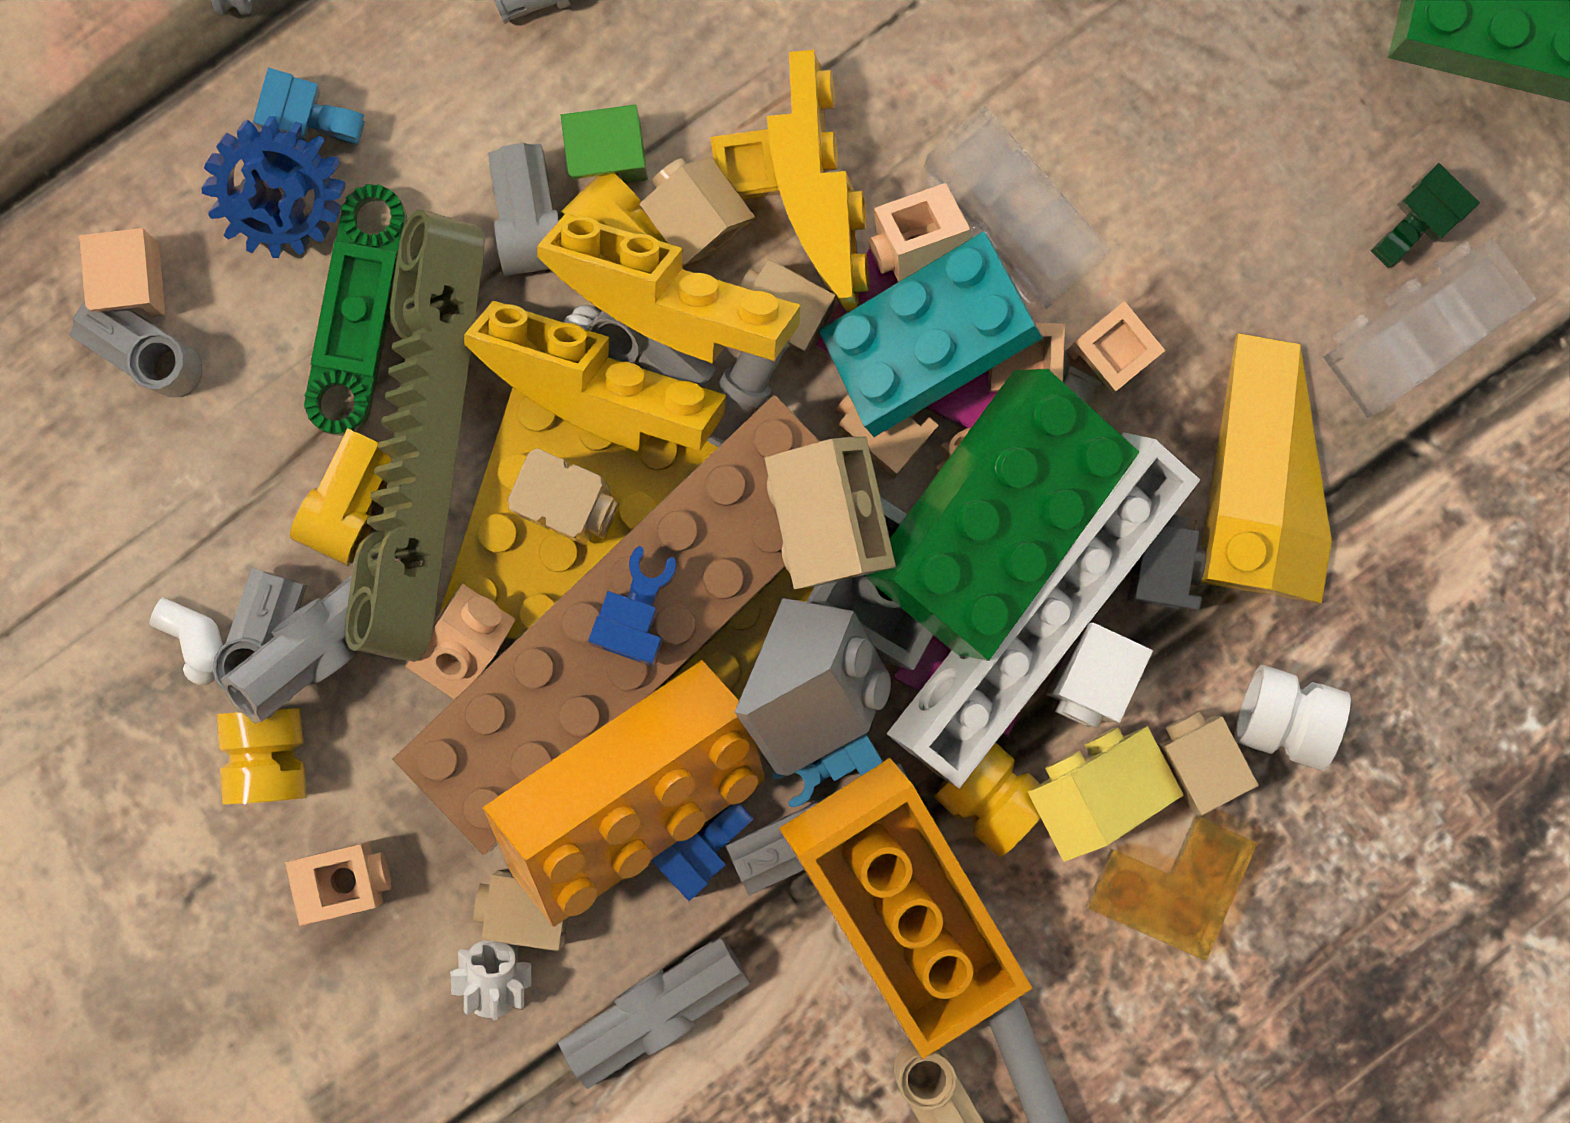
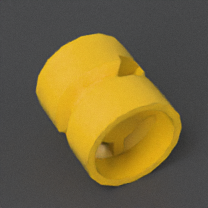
M301 708L277 709L270 717L255 724L240 712L216 714L218 750L229 755V762L220 768L222 804H246L307 798L305 762L294 755V750L304 743Z
M995 742L960 788L944 779L932 796L957 819L971 816L975 820L973 834L1000 858L1009 852L1041 818L1028 794V791L1040 785V783L1028 772L1015 775L1013 773L1015 760Z

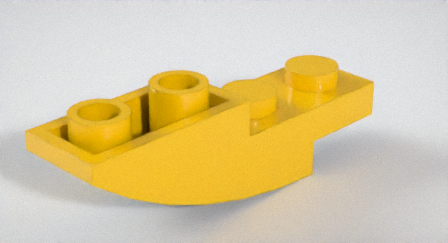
M814 49L789 52L792 113L767 116L770 153L777 185L787 215L801 245L829 291L835 294V298L848 313L860 306L859 292L870 290L867 254L857 253L856 230L866 229L867 225L864 192L854 191L846 171L828 173V170L838 169L836 135L834 131L826 132L825 109L835 108V88L832 71L822 70Z
M566 213L537 245V257L563 282L587 301L642 335L679 352L712 364L725 346L775 361L799 327L800 304L776 298L768 292L753 291L716 280L708 274L683 270V248L658 241L650 235L634 234L598 223L589 217L574 216Z
M492 301L464 334V345L488 368L517 391L574 426L639 452L650 435L700 451L725 415V394L703 388L693 382L681 381L643 369L633 363L608 358L610 337L583 329L581 326L573 323H563L525 311L516 305Z

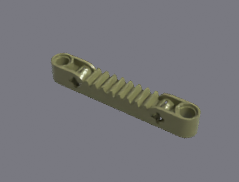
M416 210L411 214L402 231L398 247L390 316L395 331L402 340L393 342L392 350L402 356L405 362L389 367L388 370L390 376L402 383L400 388L385 392V399L396 406L398 412L384 416L381 420V424L394 432V438L378 442V449L391 457V462L375 467L374 474L387 482V488L371 492L370 497L384 507L383 514L367 518V524L376 529L377 532L369 534L359 544L356 551L345 620V638L349 649L412 662L419 660L425 653L434 625L471 352L464 345V334L475 322L485 246L483 230L479 226L425 210ZM378 554V559L374 560V555Z

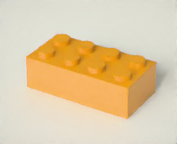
M703 660L482 807L511 875L552 927H555L569 916H577L585 912L592 906L599 895L621 880L632 878L641 873L648 866L651 859L677 841H685L693 837L706 821L729 805L739 804L746 800L755 791L757 786L765 781L757 745L735 714L739 700Z
M891 758L779 828L896 1020L922 1059L1033 989L913 784Z

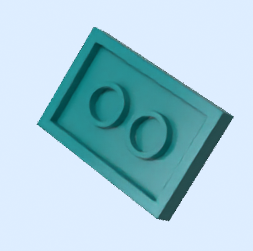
M984 231L819 330L864 427L873 437L878 436L1043 338L998 252Z

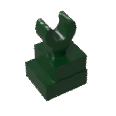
M1440 163L1431 167L1412 186L1413 189L1396 204L1406 216L1370 250L1387 268L1397 263L1424 233L1434 242L1442 239L1457 223L1463 221L1480 204Z

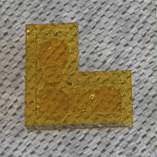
M1194 816L1169 874L1110 848L1085 907L1207 961L1258 843L1198 816Z

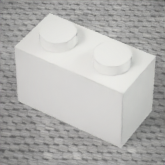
M1093 622L1088 623L1063 655L1046 695L1059 700L1055 712L1090 728L1092 726L1098 729L1101 721L1120 723L1153 650Z

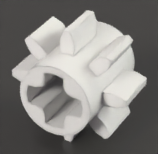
M483 940L473 945L469 951L465 949L458 951L459 969L450 972L451 995L464 996V1013L466 1015L474 1012L478 1016L492 1018L495 1021L507 1014L513 1007L518 1009L524 1007V989L531 986V963L518 962V945Z

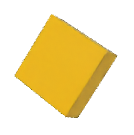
M768 129L710 137L713 161L742 200L781 195L770 153Z

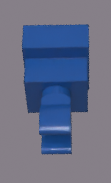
M638 546L634 549L629 561V569L633 580L628 597L607 591L588 642L591 646L655 667L663 641L660 637L650 634L658 613L653 604L659 590L666 587L673 580L677 566L675 559L670 557L666 562L664 572L660 576L650 578L643 575L640 570V564L645 552L643 547Z
M740 803L729 805L702 832L696 833L685 841H677L651 859V861L681 894L690 901L726 865L716 853L754 818Z

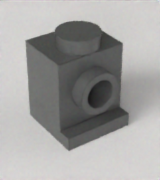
M1177 515L1171 517L1133 566L1127 601L1187 612L1200 610L1202 597L1189 595L1191 584L1200 585L1206 562V548L1197 547L1200 532L1195 531L1197 520Z

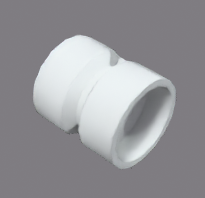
M1260 665L1249 683L1239 711L1235 741L1238 744L1269 754H1273L1282 746L1285 747L1286 754L1289 755L1290 760L1325 771L1334 759L1343 738L1350 712V694L1311 682L1302 690L1296 675L1266 665Z

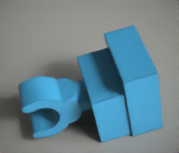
M268 67L252 123L258 132H261L267 118L274 116L281 132L287 133L296 121L302 123L300 138L305 142L311 128L337 140L358 145L365 121L363 120L364 115L345 108L317 104L320 94L318 84Z
M865 733L794 772L803 778L805 784L803 791L789 800V806L797 807L803 805L810 799L814 787L829 777L836 781L855 769L862 776L881 764L883 761L867 734ZM775 771L772 774L773 779L776 780L784 776L776 774Z

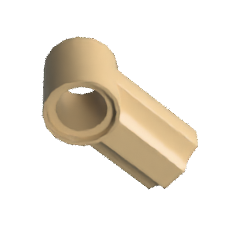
M911 1042L898 1051L894 1059L893 1072L902 1097L910 1105L919 1123H985L956 1074L947 1053L942 1048L924 1059L921 1058ZM932 1061L941 1067V1074L938 1080L932 1086L926 1088H918L908 1082V1074L911 1068L919 1062Z

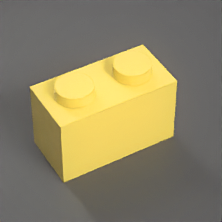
M1148 726L1126 736L1122 735L1119 727H1115L1094 737L1084 744L1089 753L1087 756L1083 757L1081 751L1078 750L1053 762L1045 768L1050 778L1028 791L1064 862L1108 846L1184 795Z

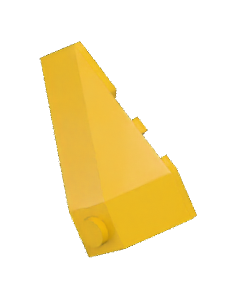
M1238 333L1235 338L1201 547L1206 548V562L1201 583L1321 604L1332 538L1301 345Z

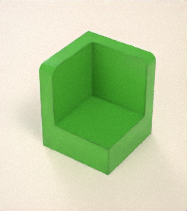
M636 104L560 114L567 170L572 179L620 173L624 183L648 180L641 122Z

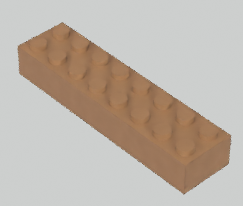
M775 394L392 759L482 855L493 850L498 845L482 808L483 806L665 685L786 569L782 558L783 539L778 516L767 491L769 476L764 457L820 441ZM638 546L643 547L645 552L640 564V570L643 575L650 578L660 576L664 572L666 562L670 557L675 559L677 566L673 580L666 587L659 590L653 604L658 613L650 634L660 637L663 641L655 667L591 646L588 642L607 591L628 597L633 580L629 569L631 554Z

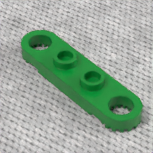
M365 184L366 186L355 188V191L349 194L344 204H342L336 241L334 240L310 363L311 370L307 390L304 395V408L308 419L318 429L335 436H344L347 428L356 432L365 424L370 415L390 314L398 247L402 231L407 222V213L401 200L390 189L379 184ZM372 201L383 202L391 210L389 226L387 225L385 227L386 230L384 232L380 231L377 235L363 233L357 225L358 212L365 204ZM335 386L348 387L355 397L353 412L349 414L348 418H343L341 421L327 419L321 409L323 395L327 390Z

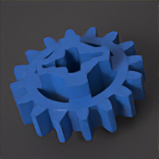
M269 116L262 126L261 132H258L252 122L246 120L237 130V138L226 133L216 145L219 153H212L205 163L204 169L214 176L208 177L201 187L202 194L218 198L209 210L208 215L210 219L223 217L228 219L230 223L223 235L228 240L237 236L240 232L247 236V252L253 253L260 242L268 244L272 258L280 257L286 243H289L298 255L303 254L310 243L309 236L321 243L330 230L327 222L335 223L341 213L342 206L334 200L342 196L346 188L345 182L330 178L336 171L340 161L338 157L321 158L318 152L323 145L324 139L320 135L308 143L300 138L302 123L296 121L287 133L279 131L276 117ZM242 159L244 166L241 171L245 179H243L240 185L234 186V170L237 162ZM264 181H266L267 185H268L270 188H268V189L266 188V186L263 184ZM279 187H281V188L283 189V191H284V194H283V195H282L281 191L278 189ZM314 189L313 209L305 216L303 209L306 204L302 197H305L309 190Z

